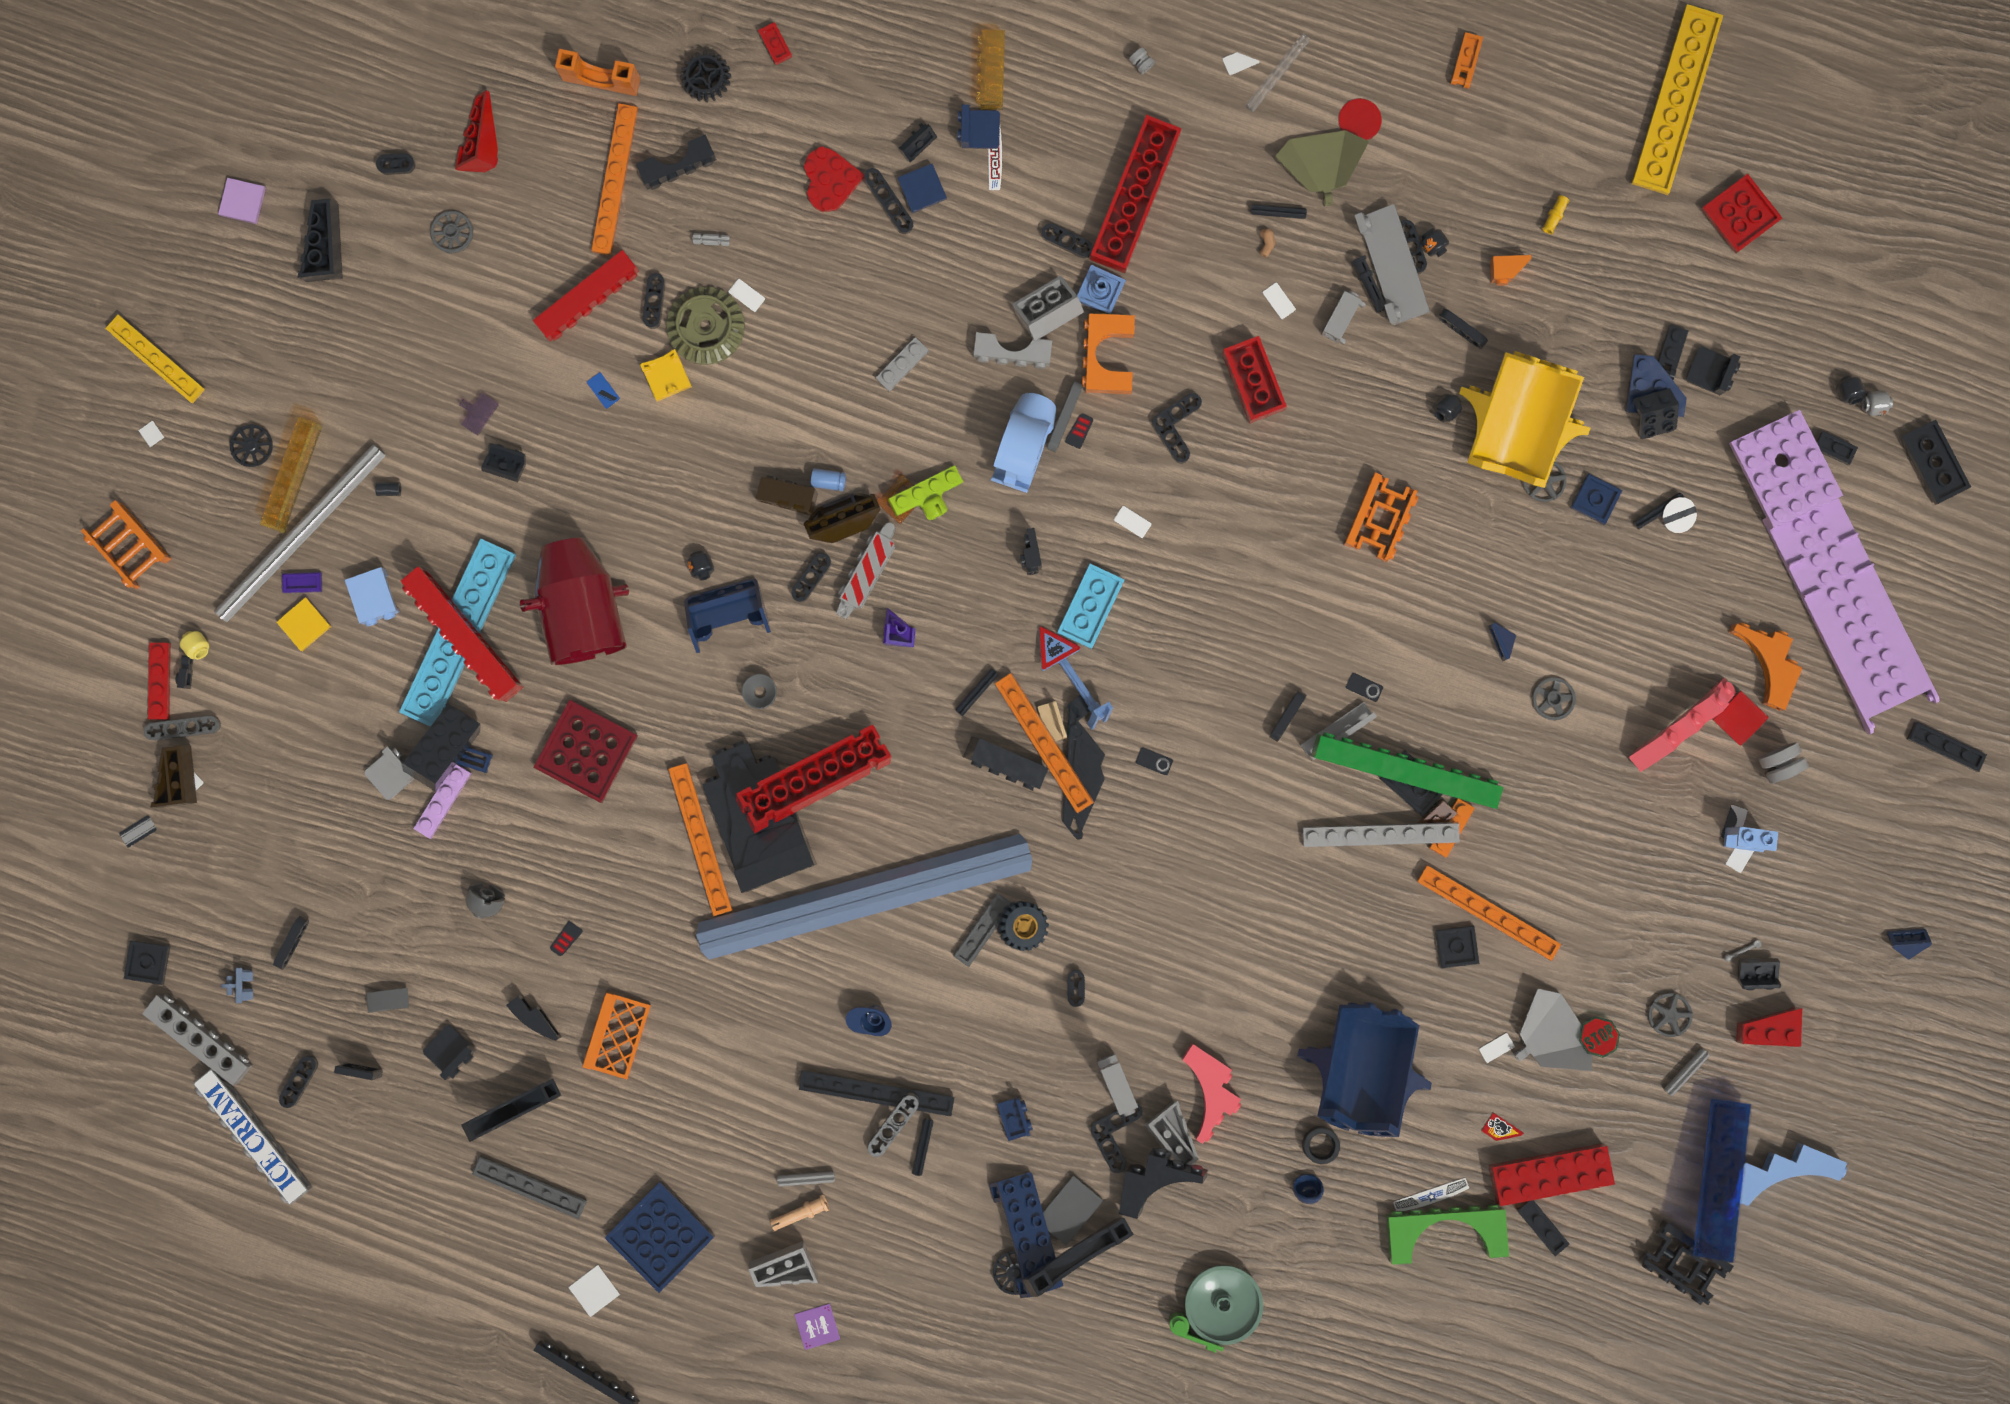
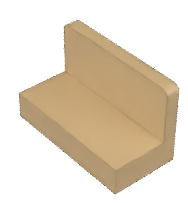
M1056 700L1038 706L1040 717L1054 740L1066 739L1067 735Z

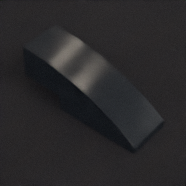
M523 995L517 996L506 1005L514 1016L538 1034L555 1041L562 1037L541 1007L537 1006L532 1009Z

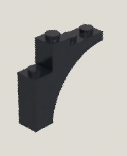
M552 1078L461 1124L469 1142L562 1095Z
M1152 1148L1148 1154L1146 1168L1140 1164H1131L1126 1170L1119 1214L1138 1219L1143 1211L1146 1200L1154 1192L1164 1186L1178 1182L1203 1184L1207 1178L1208 1170L1200 1165H1189L1181 1160H1171L1172 1153L1164 1148Z

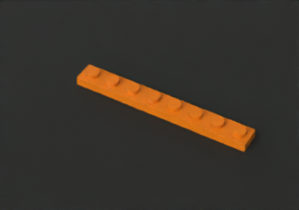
M618 104L592 244V253L610 256L612 254L638 107Z
M1010 673L995 683L1075 811L1079 813L1093 804V799L1014 675Z
M688 763L670 768L668 770L713 916L732 911L733 909Z
M1428 865L1425 866L1417 880L1419 884L1550 961L1553 960L1561 946L1557 941Z

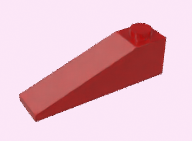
M487 90L475 96L469 115L471 123L467 130H464L463 136L466 139L463 147L459 146L455 170L485 173L495 168L498 163V146L490 92Z

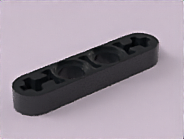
M875 168L868 169L864 175L865 184L897 231L901 234L910 233L913 228V220L880 171ZM870 173L872 175H877L876 181L878 184L880 182L883 183L879 185L876 189L873 188L876 186L875 182L873 180H868ZM884 188L889 192L887 198H880L878 191ZM890 205H897L899 212L891 214L889 212ZM902 213L905 215L902 216V220L905 223L909 222L907 230L905 227H900L902 224L900 219L895 221V219L898 218Z

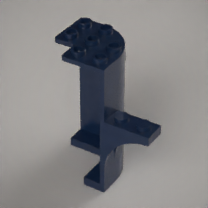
M1349 1002L1347 1005H1339L1331 1047L1317 1049L1309 1046L1307 1049H1299L1297 1055L1307 1063L1316 1064L1320 1070L1323 1089L1318 1117L1343 1130L1349 1131V1129L1358 1131V1134L1377 1137H1399L1403 1113L1409 1097L1416 1090H1431L1432 1085L1430 1081L1425 1079V1076L1417 1074L1412 1069L1420 1025L1415 1023L1411 1017L1402 1014L1400 1010H1380L1375 1007V1004L1365 1002L1364 1004Z

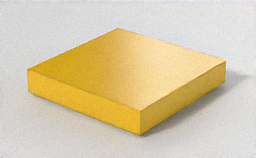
M306 597L276 622L302 652L332 627Z

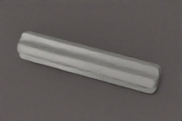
M1700 1049L1668 1083L1664 1090L1673 1096L1708 1059L1709 1053L1704 1049Z
M833 1171L779 1175L777 1177L779 1187L832 1183L835 1181Z

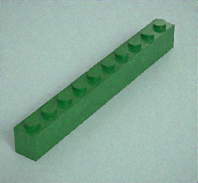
M1326 732L1323 735L1317 734L1311 753V757L1494 809L1498 808L1504 788L1498 785L1499 781L1487 778L1486 782L1480 780L1481 776L1469 773V776L1462 775L1463 771L1451 768V771L1444 770L1443 765L1436 763L1429 766L1426 765L1425 760L1415 758L1414 761L1408 760V756L1397 753L1396 756L1390 755V750L1378 748V751L1371 749L1372 745L1362 742L1358 746L1352 744L1353 740L1342 737L1341 740L1334 739L1335 735Z

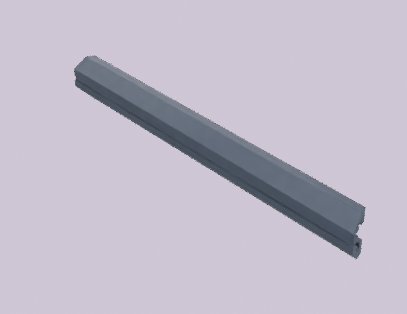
M1021 834L702 921L698 924L696 936L699 941L700 951L710 960L1031 871L1032 857L1027 841Z

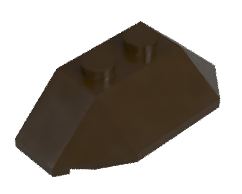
M852 493L818 507L803 524L809 539L835 543L867 530L881 509L875 494Z

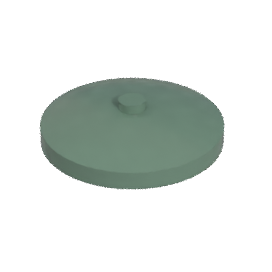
M1216 1265L1203 1270L1192 1280L1186 1292L1185 1311L1191 1327L1200 1337L1214 1344L1231 1345L1243 1341L1256 1330L1263 1314V1297L1259 1286L1247 1272L1231 1265Z

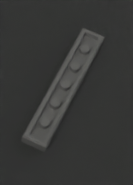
M479 1156L472 1173L476 1177L577 1219H580L587 1202L586 1199L483 1156Z

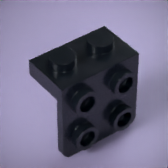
M1700 347L1691 364L1686 381L1720 396L1731 389L1734 382L1731 379L1733 374H1736L1740 368L1741 363H1739L1741 356L1732 354L1726 357L1705 347Z
M1671 388L1633 399V404L1640 416L1639 436L1641 439L1652 438L1677 429L1679 403Z
M447 1025L423 1050V1054L442 1071L440 1076L447 1080L450 1078L454 1079L461 1072L459 1068L463 1064L467 1065L474 1058L473 1053L476 1049L451 1025Z

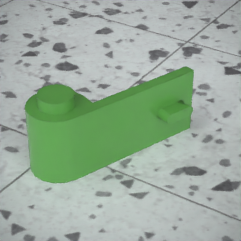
M1174 1312L1170 1315L1168 1323L1175 1335L1206 1345L1205 1349L1215 1353L1217 1350L1223 1351V1345L1211 1343L1199 1335L1189 1332V1322L1185 1314Z

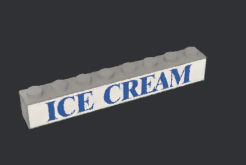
M210 1069L193 1083L196 1087V1093L200 1097L205 1098L208 1102V1108L212 1112L217 1113L220 1117V1123L224 1127H228L232 1132V1138L237 1143L240 1142L244 1147V1153L249 1158L252 1157L258 1171L267 1176L269 1185L279 1191V1196L284 1203L289 1205L295 1203L313 1188L229 1082Z

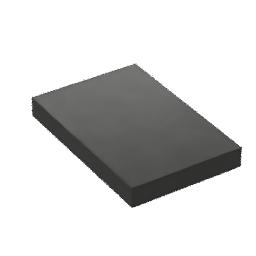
M1073 1175L1043 1211L1048 1231L1067 1246L1103 1202V1199Z

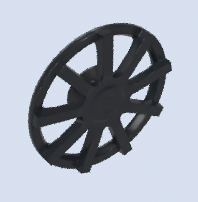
M258 425L242 426L237 429L230 439L232 457L239 464L246 467L262 465L269 459L273 450V441L270 434ZM250 428V437L247 438L243 430ZM254 428L262 431L256 438L253 437ZM239 433L244 438V442L235 440ZM266 434L269 442L259 443V439ZM234 444L242 445L243 448L234 451ZM270 445L268 454L260 450V446ZM245 451L246 453L241 461L236 455ZM257 452L265 456L260 462L257 461L255 455ZM249 454H252L254 464L246 463Z
M1008 1251L1002 1254L995 1262L993 1278L1001 1291L1011 1295H1019L1015 1279L1022 1277L1018 1260L1016 1264H1013L1010 1254H1016L1015 1251ZM1004 1257H1007L1010 1264L1009 1267L1000 1263ZM997 1266L1005 1269L1007 1272L997 1275ZM1008 1277L1007 1281L1002 1286L999 1283L998 1278ZM1010 1281H1013L1014 1291L1006 1289Z

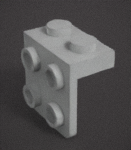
M387 746L382 751L384 755L365 770V776L385 799L391 800L410 784L414 778L403 772L404 759L402 758V753L396 747Z

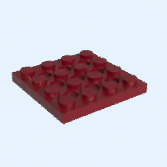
M569 700L533 768L603 803L638 735ZM577 720L583 723V728L580 731H575L573 728V723ZM593 729H597L600 732V737L597 740H592L590 737V732ZM568 737L574 740V745L571 748H566L564 745V740ZM610 738H615L617 741V746L614 749H609L607 746V741ZM584 746H588L591 749V754L588 757H583L581 754V749ZM559 754L565 757V762L562 765H557L555 762V757ZM601 755H605L608 758V763L605 766L598 764V758ZM575 763H579L582 766V771L579 774L572 772V766ZM592 772H596L599 775L596 783L589 781V775Z

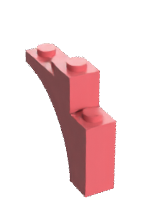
M1191 1043L1183 1055L1182 1061L1194 1071L1202 1087L1204 1115L1195 1139L1203 1144L1204 1141L1208 1142L1214 1133L1212 1129L1215 1124L1219 1125L1224 1118L1223 1112L1231 1116L1232 1113H1236L1239 1110L1241 1099L1222 1086L1223 1083L1227 1084L1230 1081L1232 1069Z

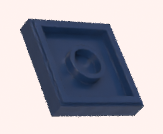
M1588 473L1570 508L1605 525L1623 490Z

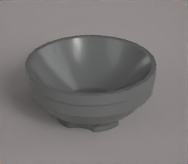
M763 674L749 677L742 687L744 701L755 709L769 707L777 696L775 682ZM758 687L766 689V695L763 698H758L755 695V690Z

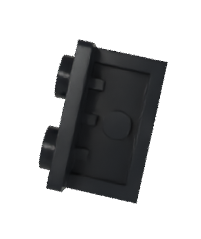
M489 443L488 454L481 466V470L518 483L526 466V455L519 450H511L500 444Z
M1778 958L1739 959L1737 980L1742 989L1773 990L1774 988H1781V982L1779 981L1780 961Z

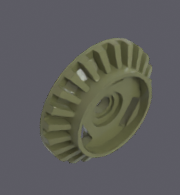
M699 287L688 290L687 293L679 296V299L672 304L666 322L667 335L673 348L684 359L700 365L716 364L729 358L740 346L745 331L744 316L738 303L725 291L715 289L714 287ZM715 303L727 313L728 316L724 320L712 308ZM689 309L692 311L685 328L681 326V320L686 310ZM705 320L711 323L710 329L706 331L700 328L701 322ZM718 339V343L713 346L702 348L699 345L701 342Z

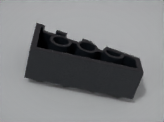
M330 198L311 200L307 222L308 231L304 238L305 248L304 253L301 255V270L298 271L297 278L305 282L343 279L339 204Z
M971 736L963 758L971 761V765L982 768V766L989 768L988 772L999 776V773L1006 775V780L1013 783L1020 781L1023 783L1022 787L1032 791L1034 788H1041L1049 769Z

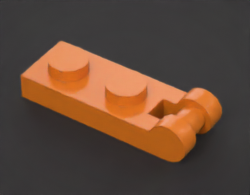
M1464 33L1450 84L1463 85V88L1469 89L1483 41L1482 36ZM1460 72L1467 73L1466 78L1460 77Z

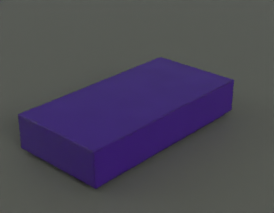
M321 572L282 574V593L322 592Z

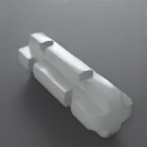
M693 233L692 241L694 244L703 243L704 245L718 246L721 244L722 246H729L730 237L729 235L719 236V234L701 235V233Z

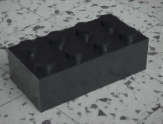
M447 704L403 762V772L436 792L479 735L481 724L450 704Z

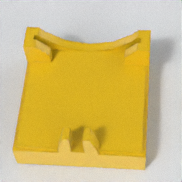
M675 349L660 358L640 364L657 402L692 387Z

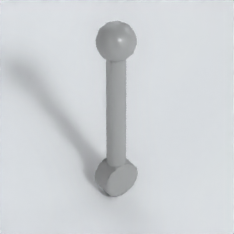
M1755 940L1752 945L1735 953L1726 954L1724 960L1729 962L1733 957L1754 947L1760 948L1761 942Z

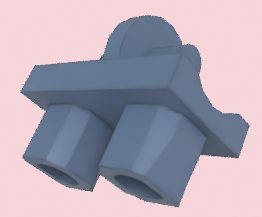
M237 967L235 968V983H233V976H227V983L221 984V988H227V995H233V988H235V1003H242V1001L253 999V989H242V981H253L252 970Z

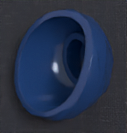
M1303 1174L1294 1180L1292 1190L1300 1202L1310 1205L1321 1200L1324 1186L1318 1177L1311 1174Z

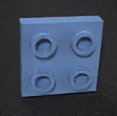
M1091 265L1077 296L1080 303L1102 313L1111 314L1126 280Z

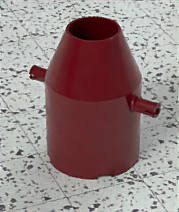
M569 538L542 546L534 587L535 598L520 600V606L525 605L520 608L522 612L538 610L551 665L554 662L555 665H565L596 659V654L605 652L607 656L627 648L615 597L628 596L629 589L624 590V588H628V585L612 586L610 575L583 538Z

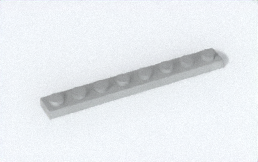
M1459 822L1303 827L1304 847L1460 843Z

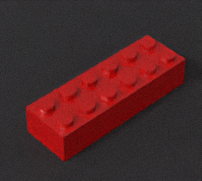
M1603 1143L1488 1165L1495 1202L1499 1206L1615 1185L1608 1146Z

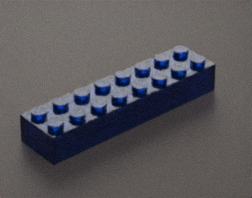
M1711 1099L1693 1249L1694 1257L1735 1263L1752 1116L1751 1104Z

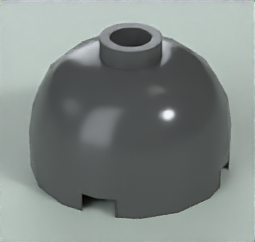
M472 883L469 885L465 901L467 908L474 916L483 919L499 913L506 898H504L505 893L495 886L489 885V888L483 887V883Z

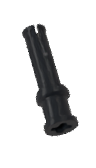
M1364 255L1353 260L1350 264L1354 266L1358 274L1357 279L1362 281L1376 313L1386 310L1384 306L1386 304L1372 277L1374 272L1370 270L1366 262L1367 257Z

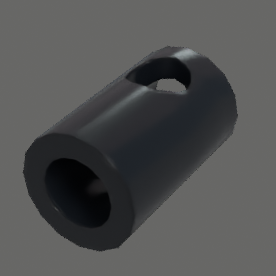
M376 482V496H401L400 482Z

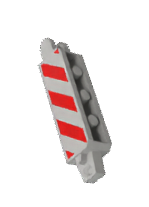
M887 523L880 533L871 534L868 538L866 551H862L857 559L859 564L856 569H851L848 575L850 579L848 584H843L838 593L841 595L839 598L841 602L836 613L838 616L847 620L854 609L863 608L895 550L894 542L891 539L896 530L892 523Z

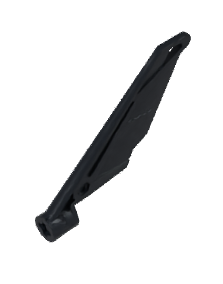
M1079 695L1067 705L1066 759L1095 802L1105 780L1101 769L1105 753L1079 722L1080 719L1090 712L1089 706L1082 696ZM1064 793L1062 822L1073 836L1080 840L1083 837V827L1094 803L1077 813ZM1074 816L1079 829L1078 833H1075L1071 828Z

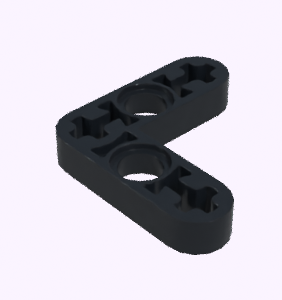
M1196 393L1185 396L1158 413L1152 421L1154 430L1174 461L1179 464L1188 461L1190 451L1174 425L1200 408L1202 399ZM1190 398L1193 400L1197 399L1196 407L1193 405L1187 408L1189 412L1186 413L1185 407L1181 403L1184 402L1186 406L1189 404ZM1180 408L1182 416L1179 418L1174 417L1172 409ZM1158 418H1160V420L1165 419L1164 426L1166 429H1168V427L1171 428L1170 430H1167L1163 435L1161 434V432L1164 431L1163 427L1161 425H1156L1158 422ZM1174 434L1177 440L1175 443L1170 444L1166 441V436ZM1178 443H1181V445L1178 448L1181 452H1186L1184 456L1185 459H1182L1181 457L1177 458V449L1175 448L1174 451H1172L1171 448L1176 447Z
M1138 1103V1115H1128L1127 1117L1130 1119L1128 1121H1125L1123 1114L1119 1115L1118 1110H1115L1096 1120L1091 1125V1133L1109 1168L1114 1173L1123 1172L1126 1168V1161L1112 1133L1138 1120L1142 1116V1107ZM1114 1115L1122 1117V1122L1118 1126L1111 1123V1118ZM1097 1124L1105 1127L1103 1129L1105 1136L1107 1134L1110 1136L1104 1138L1101 1142L1098 1141V1139L1102 1138L1100 1133L1094 1132ZM1106 1141H1111L1114 1144V1149L1111 1152H1106L1103 1149V1144ZM1116 1151L1119 1153L1115 1155L1117 1160L1123 1161L1120 1164V1169L1112 1167L1114 1164L1112 1157L1110 1159L1107 1158V1156L1113 1155Z

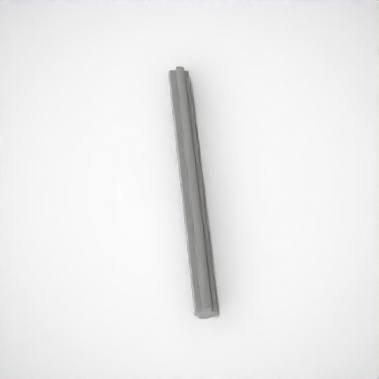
M373 444L227 596L214 612L222 620L228 622L386 455Z

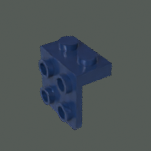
M962 104V111H958V122H961V129H958L957 140L961 141V148H999L1000 112L970 110V105Z

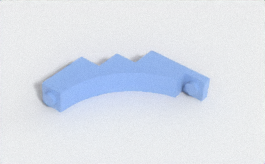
M1797 1143L1791 1160L1768 1152L1762 1169L1740 1160L1719 1215L1731 1220L1738 1212V1202L1749 1206L1762 1191L1787 1178L1817 1175L1840 1181L1846 1174L1847 1163L1800 1143Z

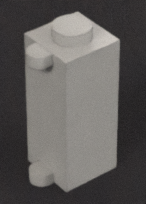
M1344 291L1321 335L1336 343L1345 344L1346 340L1342 336L1358 306L1361 308L1365 306V303L1358 298L1359 296L1356 293Z

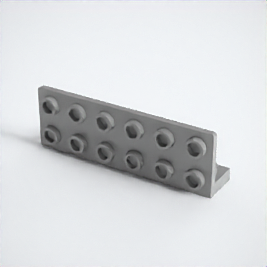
M1392 204L1367 215L1362 212L1356 214L1355 218L1360 233L1365 237L1386 301L1384 306L1390 323L1397 325L1429 313L1430 309L1395 205Z

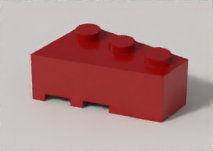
M1792 1007L1784 1011L1774 1012L1766 1016L1737 1023L1736 1042L1751 1045L1801 1047L1803 1008Z

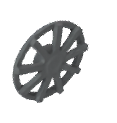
M444 212L437 216L432 223L431 239L435 246L443 252L452 254L464 251L471 240H473L472 223L460 212ZM449 214L458 215L454 224L451 223ZM445 215L448 221L446 226L438 221ZM461 218H464L467 224L458 227ZM436 223L444 228L443 231L434 232ZM469 227V235L460 232ZM444 235L445 237L437 243L434 236ZM459 236L468 238L464 245L458 239ZM447 240H449V249L441 247ZM453 240H456L460 246L459 248L452 249Z

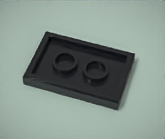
M1406 750L1401 752V754L1408 756V760L1414 761L1415 758ZM1379 777L1386 786L1422 817L1442 796L1441 793Z

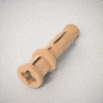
M822 1194L816 1200L806 1201L800 1208L770 1219L771 1225H774L772 1228L774 1231H777L803 1218H813L817 1213L829 1211V1205Z

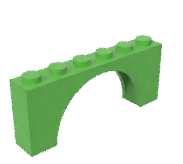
M1489 1204L1488 1208L1472 1205L1468 1206L1469 1209L1462 1210L1461 1207H1449L1448 1211H1442L1441 1208H1431L1430 1212L1414 1209L1410 1210V1213L1404 1214L1403 1211H1391V1214L1386 1215L1389 1262L1392 1265L1412 1263L1413 1248L1420 1234L1430 1225L1443 1220H1457L1472 1226L1480 1235L1485 1246L1486 1255L1489 1258L1509 1257L1506 1209L1498 1204Z

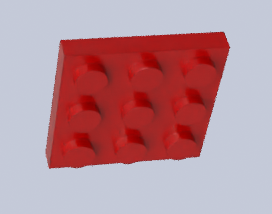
M1746 174L1701 208L1735 254L1783 219L1749 174Z

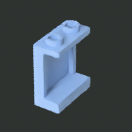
M382 567L345 580L360 624H366V626L375 625L378 623L377 620L382 618L384 620L396 617L395 614L400 612L399 608L395 605L386 579L388 577L386 569Z
M1747 827L1725 828L1723 847L1764 852V850L1776 851L1778 832Z

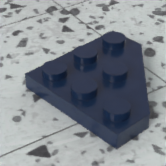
M1633 354L1626 412L1638 413L1633 404L1634 398L1671 388L1679 403L1678 417H1684L1687 398L1654 356Z

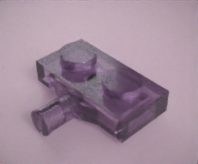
M483 393L473 405L462 399L459 406L466 409L468 413L461 425L479 436L499 404Z

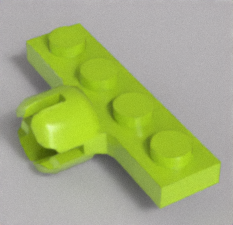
M954 465L889 498L888 502L896 517L919 506L924 511L927 519L933 520L948 510L942 494L962 484L963 480Z

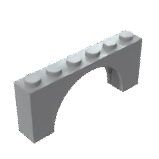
M1115 1053L1097 1060L1119 1115L1124 1114L1125 1117L1135 1113V1109L1138 1106Z

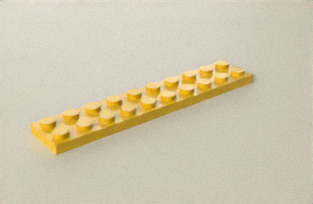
M1689 4L1685 6L1631 183L1632 185L1665 195L1670 193L1723 15Z

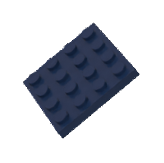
M660 1181L613 1228L605 1239L660 1293L715 1236Z

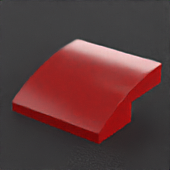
M1740 690L1728 702L1729 705L1712 720L1741 746L1763 725L1769 716Z

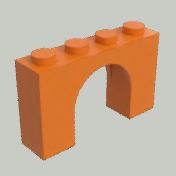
M563 49L558 51L555 68L563 81L637 96L641 78L634 64L615 60L613 69H604L584 62L578 52Z
M1089 314V319H1085L1084 331H1088V338H1084V349H1087V357H1083V368L1087 369L1086 376L1082 377V385L1086 387V393H1132L1133 372L1104 369L1096 359L1095 350L1100 342L1107 338H1133L1135 315Z

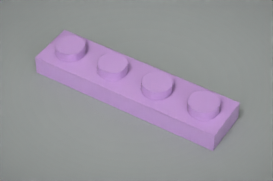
M456 764L436 791L415 825L414 830L432 839L472 773Z

